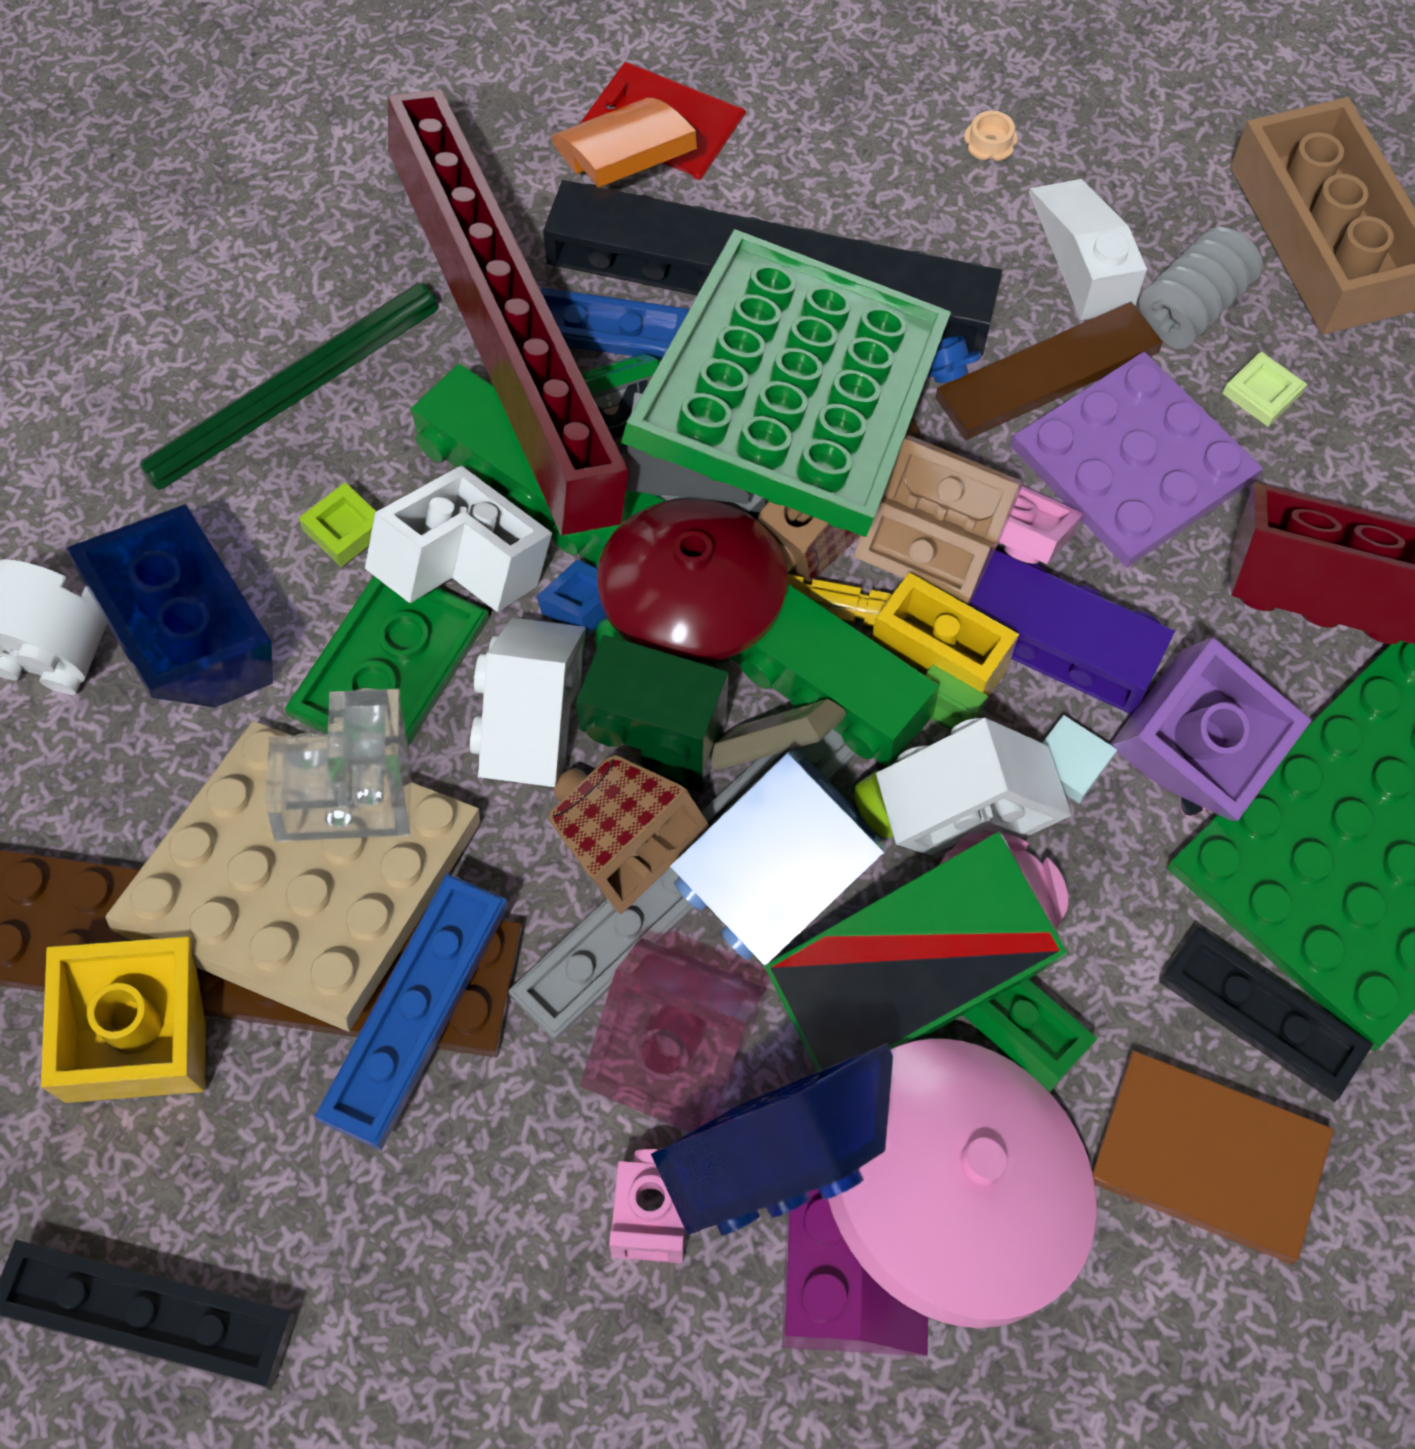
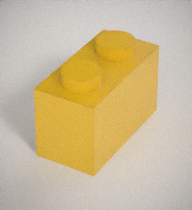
M908 572L877 615L872 640L923 675H926L930 667L935 665L984 693L989 698L1008 670L1019 634Z

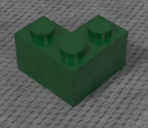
M603 634L576 700L579 730L586 732L591 739L605 746L620 747L625 744L641 749L643 768L671 780L685 789L690 788L703 792L712 768L711 758L714 744L723 737L726 730L728 672Z

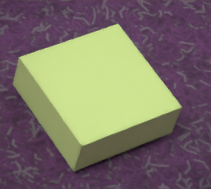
M1261 351L1226 384L1222 394L1269 427L1303 394L1307 383Z

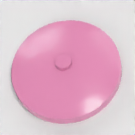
M951 1039L918 1040L899 1045L873 1060L850 1082L838 1099L827 1125L823 1150V1171L828 1201L840 1233L849 1249L867 1273L891 1296L920 1314L943 1323L960 1327L988 1328L1011 1324L1030 1316L1057 1299L1074 1282L1087 1260L1095 1234L1097 1197L1093 1173L1084 1145L1066 1112L1049 1091L1026 1070L1006 1057L972 1043Z

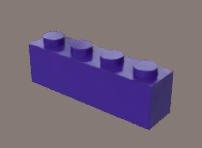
M995 550L971 603L968 605L1019 634L1011 657L1012 660L1131 715L1139 707L1175 633V630L1160 624L1156 618L1147 613L1130 611L1104 599L1097 591L1089 587L1070 584L1046 573L1036 563H1026Z

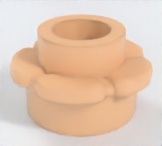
M985 111L978 114L964 134V141L969 144L968 151L980 160L993 159L1001 161L1008 158L1013 153V146L1017 144L1018 140L1014 122L1008 115L999 111Z

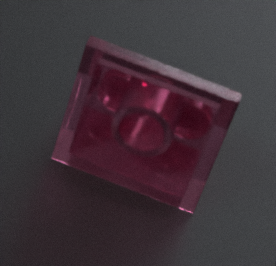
M641 937L615 970L580 1086L707 1139L749 1041L767 988Z

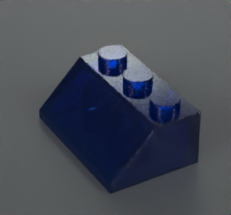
M186 504L66 547L71 562L151 698L216 708L273 684L272 641Z
M887 1043L740 1103L651 1153L687 1235L714 1225L717 1226L721 1236L727 1235L757 1220L760 1217L759 1209L766 1207L770 1218H775L808 1202L811 1199L809 1191L818 1189L822 1199L825 1200L844 1193L863 1182L864 1178L859 1168L886 1150L893 1055Z

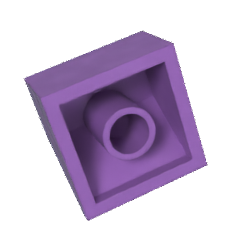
M1212 637L1181 650L1110 745L1116 748L1117 752L1139 771L1166 790L1228 820L1238 821L1312 720Z

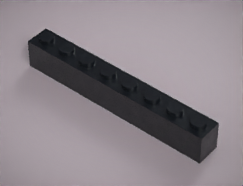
M563 179L543 229L546 264L695 296L700 292L732 232L736 229L951 311L941 339L962 335L965 337L968 351H980L982 356L1003 271L1002 269L983 266L975 262L943 258L921 251L904 250L871 243L867 240H856L821 233L809 228H797L763 221L755 217H743L709 210L701 206H690L655 199L647 195H636L602 187L598 188L594 184H582Z

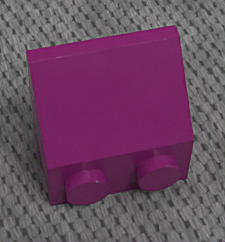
M790 1184L786 1212L781 1348L927 1357L928 1317L907 1307L891 1296L861 1266L840 1233L828 1201L826 1187Z

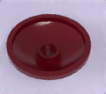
M696 498L661 502L649 506L628 518L608 539L602 550L597 569V587L602 609L612 627L626 641L697 663L713 662L734 656L747 650L762 639L779 618L786 599L788 582L787 567L782 550L763 524L734 506L718 501ZM699 553L701 555L697 557H690L685 554Z

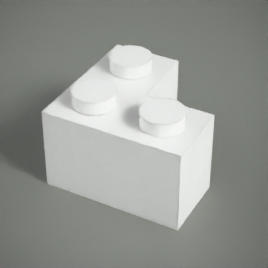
M459 466L375 512L365 569L409 603L453 578L496 612H499L538 586L552 532L467 469Z
M511 618L501 634L492 637L488 652L478 656L474 675L475 693L484 694L482 716H475L470 735V752L472 754H480L478 777L550 787L556 786L564 770L567 757L571 704L581 684L586 627Z
M974 718L963 721L951 730L952 735L930 746H918L906 750L898 756L897 763L876 773L896 845L930 856L956 844L959 839L970 833H979L983 830L999 831L1019 838H1025L1072 816L1049 746L987 718Z

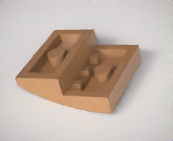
M908 435L904 437L867 537H860L853 557L902 578H905L908 572L969 605L997 548L1024 481Z

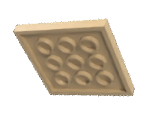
M252 721L105 917L112 932L133 941L189 937L192 940V955L197 968L349 1032L429 906L446 873L449 874L480 825L479 808Z

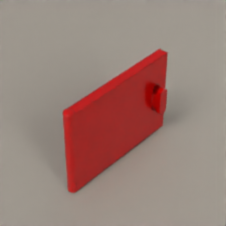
M625 61L579 124L645 98L661 100L676 110L696 130L697 149L662 163L688 173L694 179L701 180L745 116L746 111L742 107L735 106ZM611 105H612V106H615L614 109H607V108H606L607 106H611Z

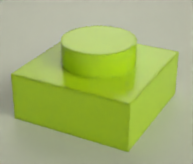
M344 482L298 517L302 530L340 567H343L369 546L376 511Z

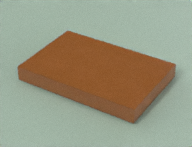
M1133 1050L1128 1057L1092 1167V1176L1095 1185L1293 1265L1299 1260L1334 1129Z

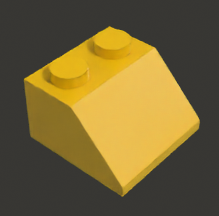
M189 937L47 947L41 1088L64 1103L205 1092L206 1021L196 963L192 955V940Z

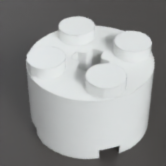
M8 559L0 560V677L16 681L19 679L21 672L26 671L41 675L39 682L49 689L75 695L80 683L84 682L99 646L112 613L111 606L102 596L86 586L81 597L65 589L62 586L66 576L55 571L26 562Z

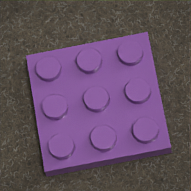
M1145 352L1139 354L1013 435L1010 447L1067 506L1084 513L1081 521L1126 568L1259 479L1263 468Z

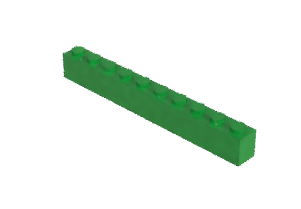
M458 363L410 408L417 432L415 439L418 446L429 458L436 462H442L446 459L456 467L462 466L552 532L551 537L553 541L564 552L572 556H576L579 553L596 565L598 569L602 550L613 532L620 525L561 536L494 386ZM626 491L621 524L637 512L665 501L649 493ZM686 553L685 555L690 556V557H697V556H700L701 554H699V553ZM788 583L783 609L773 627L756 644L741 653L729 657L741 666L744 674L753 683L764 689L772 687L791 700L795 709L826 699L844 708L847 715L843 717L844 720L833 730L842 736L844 743L855 754L864 759L874 758L886 767L891 766L897 760L898 756L903 753L934 716L940 685Z

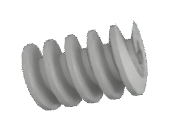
M1224 227L1208 229L1167 270L1161 273L1156 278V281L1142 292L1139 300L1140 313L1162 341L1174 349H1185L1194 343L1195 337H1198L1207 330L1209 323L1217 320L1221 316L1222 311L1235 302L1236 297L1248 289L1249 284L1260 278L1264 269L1262 256L1257 247L1245 235L1234 229Z

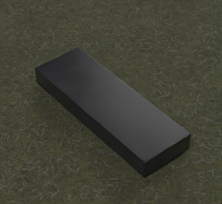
M1198 926L1159 980V983L1333 1102L1341 1097L1373 1046L1371 1042Z

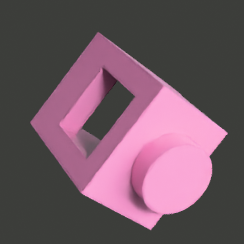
M642 1149L634 1152V1162L618 1161L612 1230L610 1231L609 1241L612 1258L683 1263L690 1167L677 1166L676 1154L663 1150ZM646 1189H657L663 1194L665 1199L659 1209L645 1211L637 1204L639 1194Z

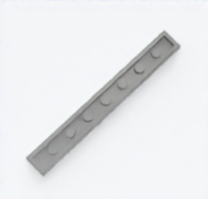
M831 730L819 742L798 747L829 781L857 756L844 743L842 736L834 730ZM791 750L756 760L701 811L710 827ZM670 867L621 915L614 910L606 899L508 990L509 997L555 1042L695 909L674 884L680 876Z

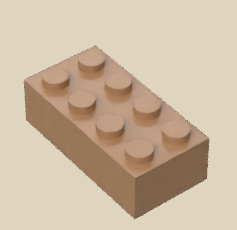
M1345 97L1248 120L1230 168L1321 334L1324 335L1415 312V208L1350 98Z

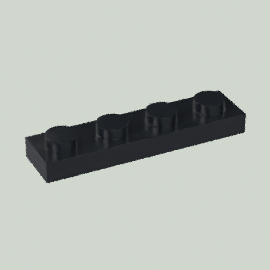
M15 1239L0 1277V1318L269 1390L273 1388L296 1318L291 1311Z

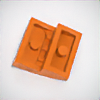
M645 98L551 135L552 144L575 174L585 171L598 188L697 149L696 130L676 110L655 98Z

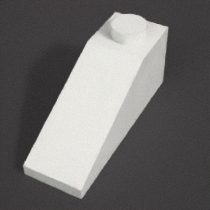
M1082 179L1030 188L1029 194L1080 320L1095 318L1131 301L1136 305L1147 268L1129 226Z

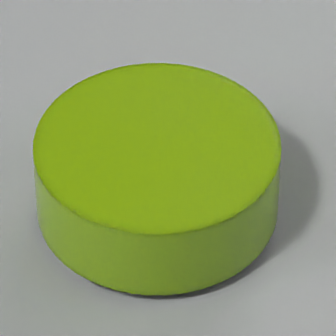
M876 771L856 784L854 799L861 817L869 828L881 837L891 839L894 836L876 773L879 771Z

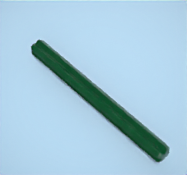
M424 283L414 284L143 458L139 465L145 478L157 490L164 489L435 313L438 308L435 296Z

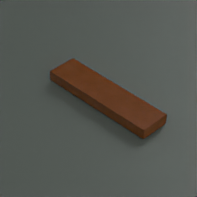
M1131 301L937 388L935 399L966 441L1104 378L1143 352L1149 357L1159 353L1163 341Z

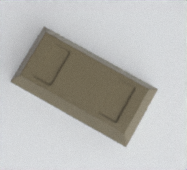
M826 699L736 726L714 744L711 766L713 769L718 768V770L819 742L844 720L843 717L847 714L844 708Z

